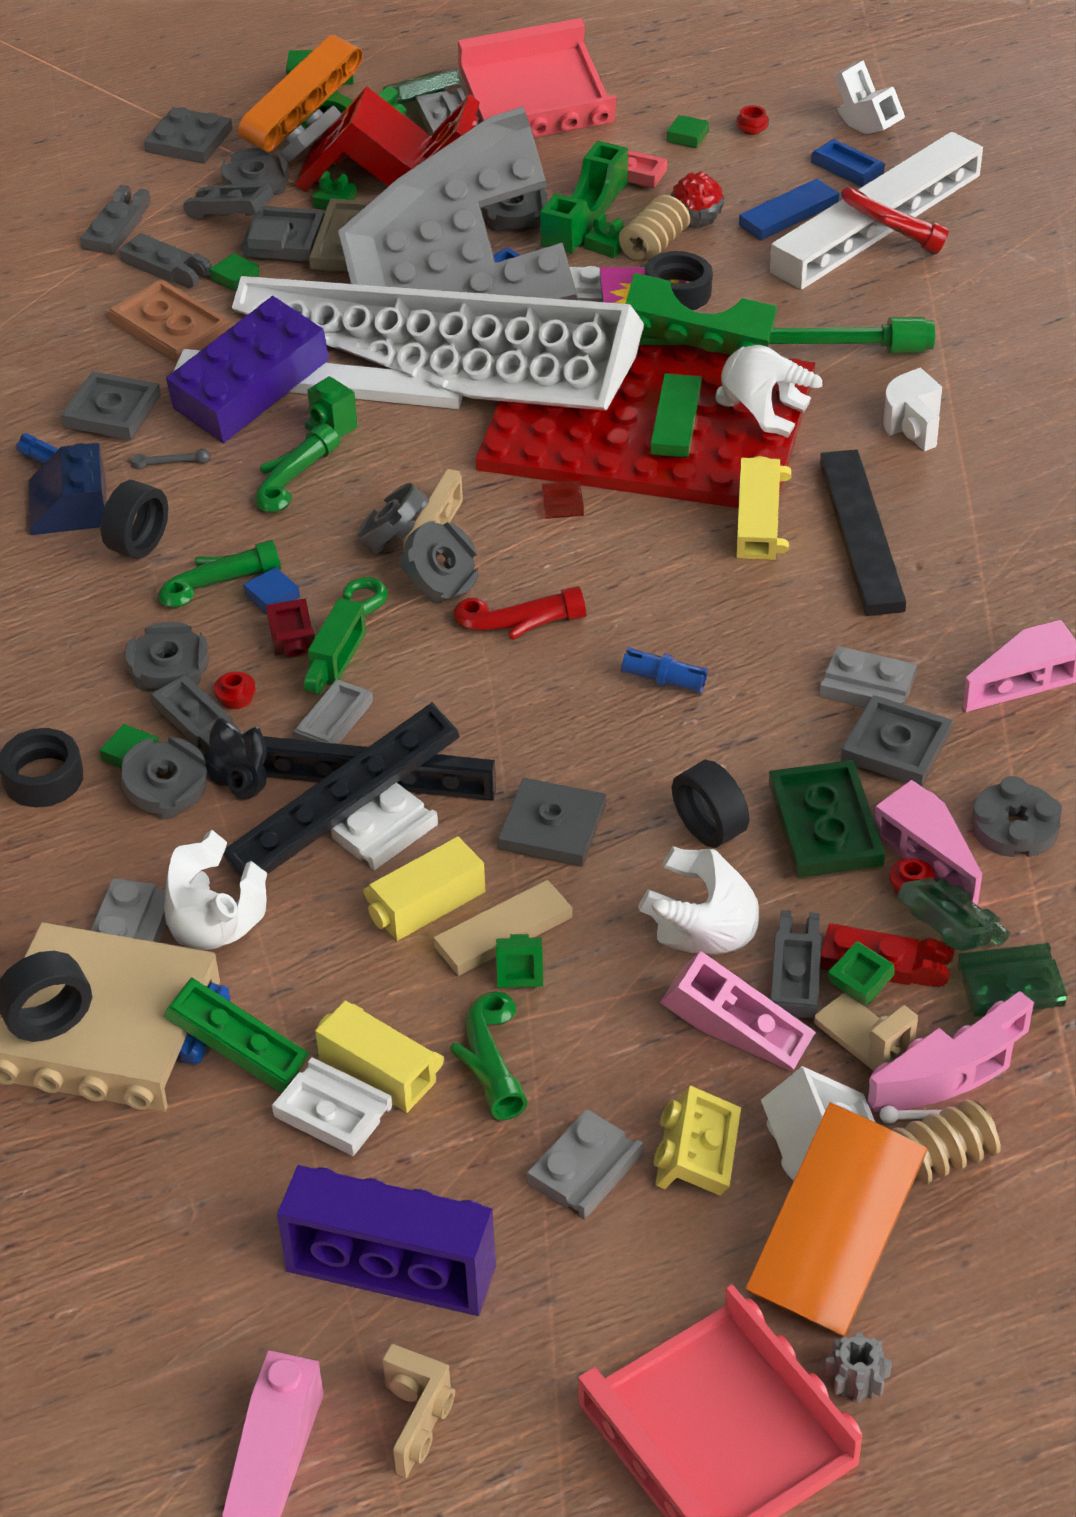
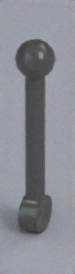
M200 449L196 453L146 457L143 454H136L132 456L131 462L135 469H142L148 464L197 461L204 464L209 461L210 453L206 449Z

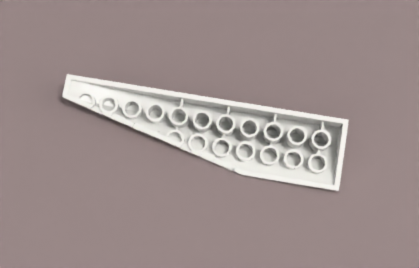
M241 276L232 305L234 311L248 315L271 296H274L324 329L326 345L387 368L400 370L407 375L419 377L433 385L468 398L607 410L636 358L644 323L630 304Z

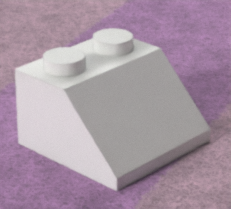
M803 1066L761 1099L768 1117L767 1127L776 1139L783 1157L781 1159L782 1167L792 1180H795L829 1102L875 1122L863 1093Z

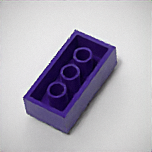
M271 296L166 377L173 409L224 444L329 360L324 329L278 298Z
M297 1165L277 1213L286 1272L479 1316L496 1268L492 1208L482 1206L472 1200L458 1201L436 1196L423 1189L409 1190L386 1185L373 1178L359 1179L341 1175L328 1168L319 1167L314 1169Z

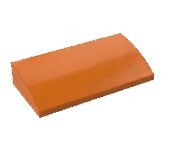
M829 1102L746 1286V1290L754 1296L840 1336L846 1337L928 1149L878 1123Z

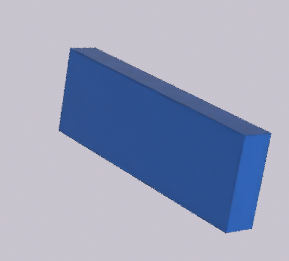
M816 178L740 214L739 225L760 240H763L830 208L839 202V193Z

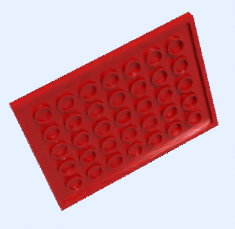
M639 345L636 358L607 410L499 401L475 458L476 470L739 508L741 458L763 456L769 459H780V466L788 467L803 413L784 405L780 401L779 385L776 382L771 393L774 414L796 424L788 438L779 434L765 432L761 429L755 416L742 402L734 406H723L716 401L717 389L722 386V370L731 355L709 352L703 348L690 345ZM796 358L789 359L798 366H802L803 369H808V371L815 374V362L802 361ZM664 374L702 376L701 392L689 457L651 454V441ZM797 383L794 386L802 394L809 395L810 386L805 387ZM780 481L779 483V495L783 485V481Z

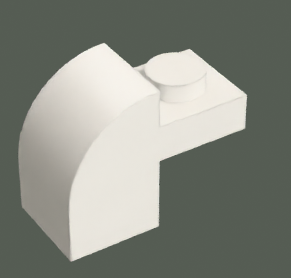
M864 60L853 63L833 75L844 101V104L838 107L837 110L848 126L864 134H870L885 130L905 117L893 86L875 91Z
M921 367L894 378L887 386L883 425L889 436L904 432L908 439L912 440L923 451H927L937 446L942 386Z

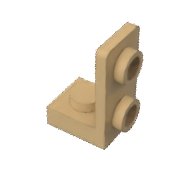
M843 993L815 1014L814 1023L874 1071L882 1063H891L901 1056L915 1040L918 1015L903 1005L892 1015H884L879 1018L856 999Z
M391 1344L382 1360L386 1388L405 1401L414 1402L418 1400L393 1449L396 1474L407 1478L415 1462L421 1464L425 1460L432 1443L433 1434L431 1431L438 1418L445 1419L449 1414L455 1398V1389L451 1388L448 1364Z

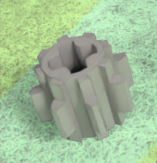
M856 1332L855 1336L849 1339L844 1336L841 1340H834L833 1357L826 1358L825 1375L833 1378L834 1394H839L842 1398L846 1395L853 1398V1402L861 1403L862 1398L867 1396L872 1399L875 1395L881 1396L883 1394L884 1379L890 1377L892 1360L884 1358V1351H882L883 1342L877 1341L874 1337L871 1340L863 1337V1333Z

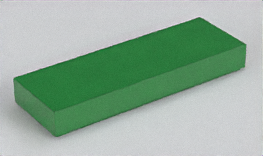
M664 374L651 441V454L689 457L701 392L702 376Z
M193 977L184 985L163 1016L281 1093L291 1083L310 1054Z

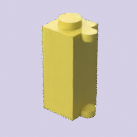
M763 456L741 458L737 558L776 560V553L783 554L789 550L788 540L777 538L780 481L791 479V468L780 466V459H769Z
M459 836L363 889L365 898L370 903L368 911L371 919L379 929L385 928L396 941L401 940L485 893L484 862Z
M346 1000L333 1013L324 1016L315 1030L320 1061L391 1095L392 1104L406 1113L436 1083V1073L444 1062V1056L430 1051L364 1012L361 1007L351 1004Z

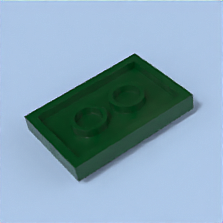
M854 760L769 771V786L797 878L884 866L885 851Z

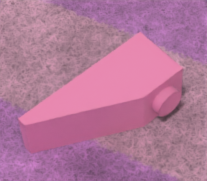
M1062 620L1022 630L966 676L962 705L965 712L1076 683V640Z
M911 780L876 805L874 822L880 840L884 845L904 859L916 858L925 861L934 870L935 882L971 908L978 904L982 872L943 801L933 792L927 791Z
M702 951L682 966L660 1001L662 1005L696 1029L790 1072L795 1069L816 1033Z
M268 1350L250 1398L222 1517H281L324 1395L319 1361Z

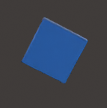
M277 567L243 584L245 595L266 614V605L293 601L300 598L299 587Z

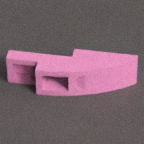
M1019 991L1005 1002H996L982 1019L972 1026H963L957 1031L953 1039L940 1028L924 1039L917 1038L897 1059L891 1063H882L874 1070L869 1079V1108L873 1112H880L884 1106L888 1105L894 1106L897 1110L923 1107L958 1096L993 1079L1010 1067L1014 1042L1029 1032L1034 1002Z

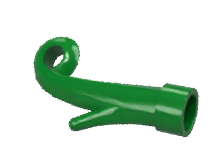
M319 423L306 434V439L297 447L277 459L262 464L260 471L263 474L271 473L255 493L254 502L256 506L266 513H277L287 508L292 496L283 487L318 459L327 457L339 447L340 439L336 431L326 423Z
M273 539L257 543L255 548L236 554L196 557L195 564L197 567L178 574L165 582L159 590L158 600L163 606L168 608H179L191 601L194 595V588L260 572L264 574L275 567L281 570L279 556Z
M494 991L480 995L471 1004L467 1012L466 1030L471 1051L458 1043H453L450 1046V1051L472 1070L485 1090V1099L492 1116L499 1120H509L519 1116L526 1109L528 1100L520 1081L513 1078L487 1026L502 1025L508 1022L516 1013V1003L507 994Z

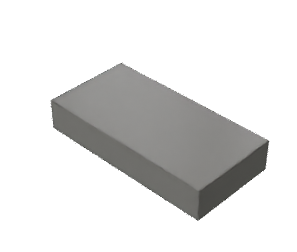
M336 679L294 729V739L340 744L373 703L372 692Z

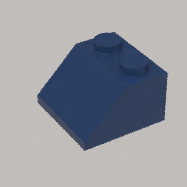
M99 442L89 444L78 443L60 447L29 480L31 535L101 527V517L107 502V493Z

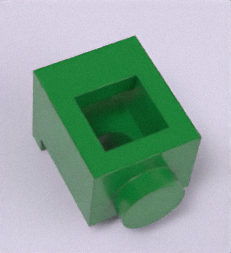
M331 376L307 389L310 419L305 422V428L311 431L319 423H326L341 438L358 427L355 392Z

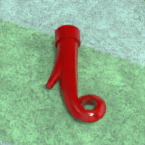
M846 187L841 191L842 199L849 206L920 243L921 248L934 254L939 253L948 236V228L935 222L927 223L868 198L867 195L855 188Z
M580 586L562 589L559 594L489 611L488 605L481 599L466 598L460 601L453 611L455 621L466 629L483 631L513 628L508 634L511 640L555 620L566 618L567 621L587 617L585 601Z

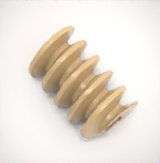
M662 194L655 197L650 204L621 230L619 241L622 250L630 259L635 261L649 260L660 254L688 227L690 223L689 211L681 201L670 195Z
M963 1100L957 1104L956 1108L948 1106L940 1111L939 1115L931 1113L923 1118L922 1122L914 1120L906 1125L905 1129L895 1128L892 1130L928 1149L916 1176L925 1185L932 1181L931 1167L938 1176L943 1178L950 1173L948 1160L955 1169L962 1170L967 1166L965 1153L972 1162L979 1163L984 1159L983 1148L992 1156H996L1001 1152L999 1136L991 1115L980 1102Z

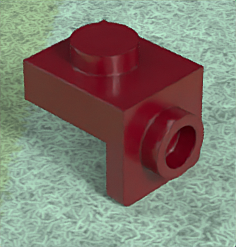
M306 598L266 605L275 656L284 654L286 657H298L306 654L315 639Z

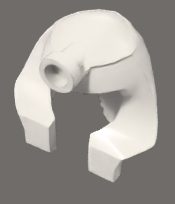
M762 345L742 347L727 359L721 374L722 386L717 389L715 398L723 406H734L742 402L755 416L763 431L788 438L796 423L774 414L771 401L774 384L777 382L779 385L780 401L784 405L804 413L811 397L802 394L794 387L795 384L820 388L822 387V378L818 374H814L808 371V369H803L802 366H798L791 360L779 355L769 347Z
M212 829L205 834L201 843L179 845L176 847L170 860L165 888V919L172 936L179 944L198 950L216 949L238 940L264 917L266 912L265 880L267 873L252 861L246 863L240 881V899L237 902L225 893L218 894L209 890V877L201 870L218 866L227 842Z
M672 846L663 862V868L690 878L700 877L706 883L708 899L706 902L698 905L688 902L682 903L648 889L638 908L640 912L652 916L658 923L657 940L669 948L696 954L700 951L710 955L726 954L732 951L736 952L745 947L754 937L759 922L758 899L748 883L714 849L683 850Z

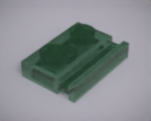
M437 70L389 84V86L399 91L397 101L400 104L415 101L417 95L446 91L445 87L460 83L457 70Z
M1043 943L959 953L957 966L959 971L961 970L962 982L973 1017L985 1016L996 1002H1005L1019 991L1034 1002L1033 1010L1065 1006L1067 992L1056 961L1052 959L1050 944Z

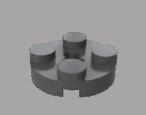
M260 148L238 151L231 155V162L226 165L224 161L221 165L223 185L269 184L274 195L284 193L285 183L289 178L286 158L278 152L277 157L268 155V152Z
M542 188L481 207L483 219L488 222L489 229L497 232L518 228L537 229L540 227V211L547 203V193Z
M408 482L390 493L384 499L387 504L379 512L374 509L360 526L357 536L373 554L383 550L393 536L398 540L404 538L415 526V522L412 520L413 516L421 512L429 503V498L414 484Z
M429 521L415 529L408 536L399 562L401 568L408 573L412 582L421 592L427 595L432 602L441 603L445 600L455 599L473 587L478 577V568L474 570L473 561L477 553L470 538L458 526L449 522L442 525L435 523L436 521ZM440 554L444 556L443 564L446 569L439 565L436 556Z
M162 622L153 624L145 628L146 635L141 636L137 641L135 636L129 640L125 650L128 672L135 680L136 687L142 691L158 690L184 675L198 685L201 681L200 675L206 670L209 663L205 637L201 633L199 637L192 632L191 626L184 623ZM167 653H172L173 655L172 657L164 658Z
M168 737V742L154 743V738L146 739L133 746L123 758L121 774L122 792L132 804L144 811L155 813L161 819L174 818L178 815L179 811L190 808L201 799L206 790L207 770L204 756L197 747L183 739ZM168 771L173 772L172 778L166 780L158 779L155 774L156 772L165 774Z
M1009 776L1002 779L1001 784L985 789L976 798L972 815L974 834L984 847L999 855L1014 857V851H1029L1028 857L1036 856L1047 851L1056 842L1060 828L1062 806L1059 801L1052 798L1042 789L1026 784L1020 777ZM1010 816H1018L1023 818L1025 821L1015 820L1014 822H1011L1008 820V818Z

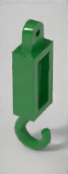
M362 577L351 581L343 589L342 596L344 599L338 598L308 649L310 668L304 681V690L306 692L318 695L325 684L332 685L336 679L340 680L366 634L365 617L379 609L387 600V588L380 580L373 577ZM361 589L371 590L375 593L372 597L361 603L349 600L355 591Z

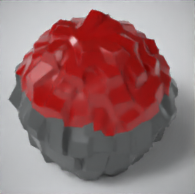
M702 171L696 174L691 172L681 178L678 184L673 186V191L670 195L681 201L689 211L690 223L688 227L690 228L692 226L701 228L702 226L712 224L717 215L721 213L725 199L722 187L719 186L717 181Z

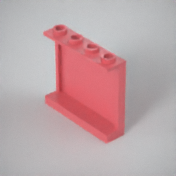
M582 18L458 40V67L469 94L480 102L477 114L481 123L491 116L523 106L532 129L533 137L615 121L617 98L616 95H607L584 43L585 25Z
M733 1284L726 1288L724 1307L606 1378H604L596 1366L578 1377L579 1406L664 1517H779L859 1465L862 1433L857 1422L849 1413H841L829 1399L828 1391L821 1379L816 1374H808L797 1361L796 1354L788 1340L782 1335L776 1336L765 1323L759 1306L751 1298L745 1299Z

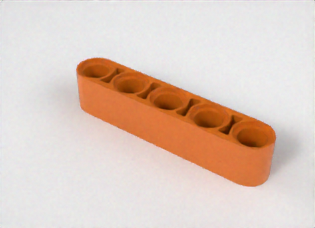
M336 35L327 37L242 117L238 127L239 137L266 152L273 151L357 71L363 58L362 49Z

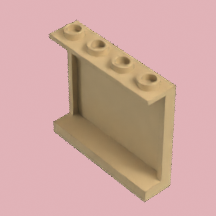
M42 922L25 957L37 952L53 950L69 954L78 962L91 986L93 998L88 1012L77 1025L66 1033L49 1040L31 1042L18 1039L8 1030L0 1014V1083L6 1085L14 1083L35 1087L48 1093L62 1092L83 1096L91 1101L104 1100L126 1104L138 1110L152 1109L166 1112L168 1104L164 1088L188 1032L163 1016L168 1006L191 977L205 986H208L210 983L220 984L215 953ZM65 984L52 985L39 990L28 998L22 1008L36 1007L48 1002L59 994Z

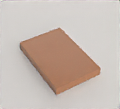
M162 279L108 309V316L111 322L176 363L183 349L202 350L231 328V321Z

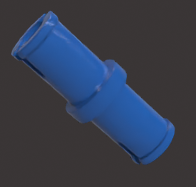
M632 647L627 648V654H624L621 672L656 680V685L663 687L666 684H671L696 691V693L701 694L703 692L702 686L705 687L708 668L676 661L673 655L665 653L661 657L635 650Z

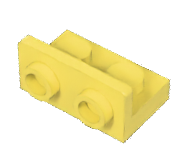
M691 1085L677 1100L671 1099L665 1106L660 1120V1125L665 1130L663 1140L659 1144L654 1156V1166L658 1167L655 1186L665 1190L676 1178H679L721 1196L730 1187L741 1107Z

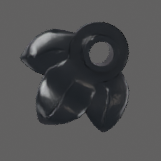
M223 718L217 719L210 732L209 742L211 750L202 753L205 759L207 774L216 784L229 786L236 797L240 799L253 798L263 790L267 781L266 770L263 766L267 757V748L259 727H254L242 736L228 721Z

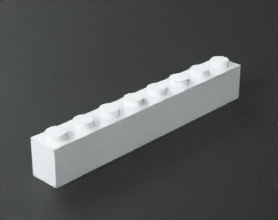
M950 132L858 190L872 200L916 217L980 176L983 147L954 132ZM842 199L771 244L770 273L802 290L894 230L862 214Z

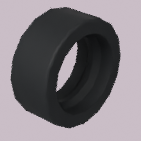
M669 251L657 254L647 262L644 275L664 280L689 281V283L671 282L675 297L685 307L697 310L709 301L712 292L713 271L712 266L706 259L685 251Z
M130 479L121 483L112 492L106 502L100 527L102 541L108 549L136 559L143 558L152 552L162 538L168 521L169 507L167 497L163 491Z
M38 728L17 734L9 740L0 752V775L3 787L9 798L20 805L36 808L55 805L73 795L83 781V765L80 751L73 737L61 730ZM53 758L64 762L63 766L55 772L45 776L29 777L18 773L27 763L38 759Z
M705 759L674 777L671 789L677 812L686 828L705 846L717 848L747 830L750 818L745 797L735 779L725 768L715 761Z
M55 950L37 952L22 958L7 969L0 978V1014L8 1030L18 1039L31 1042L49 1040L66 1033L85 1016L93 998L91 986L78 962L69 954ZM65 984L59 994L48 1002L36 1007L22 1008L28 998L39 990L52 985Z

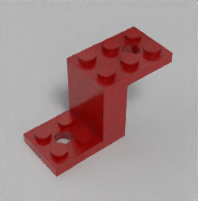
M366 86L310 148L295 185L304 192L314 183L319 185V180L325 171H330L329 166L332 163L338 165L347 154L389 187L408 171L473 129L478 121V117L475 115L480 102L469 94L441 125L429 135Z

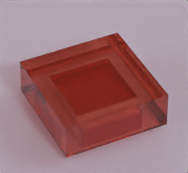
M580 481L542 484V498L546 519L584 516Z

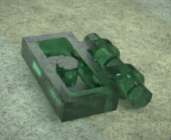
M932 878L905 882L896 897L910 908V913L916 919L928 923L942 935L943 941L954 949L965 951L989 945L991 940L1000 946L1010 936V931L1000 924V918L990 909L982 910L970 900L971 895L960 885H951L943 878L938 882Z

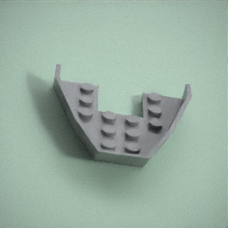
M524 106L487 118L394 181L338 230L351 284L579 300L563 243L497 263L494 260L481 207L547 187Z

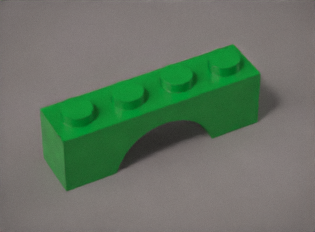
M596 141L583 158L581 174L572 196L568 197L554 193L540 211L541 247L546 248L563 243L566 253H574L584 240V237L592 230L594 220L602 212H606L627 185V147Z
M634 273L625 303L632 306L644 323L642 335L665 339L675 344L682 343L703 348L709 352H720L732 355L742 347L753 345L768 347L778 308L775 305L741 298L736 305L724 312L714 314L699 313L679 302L672 291L670 281Z

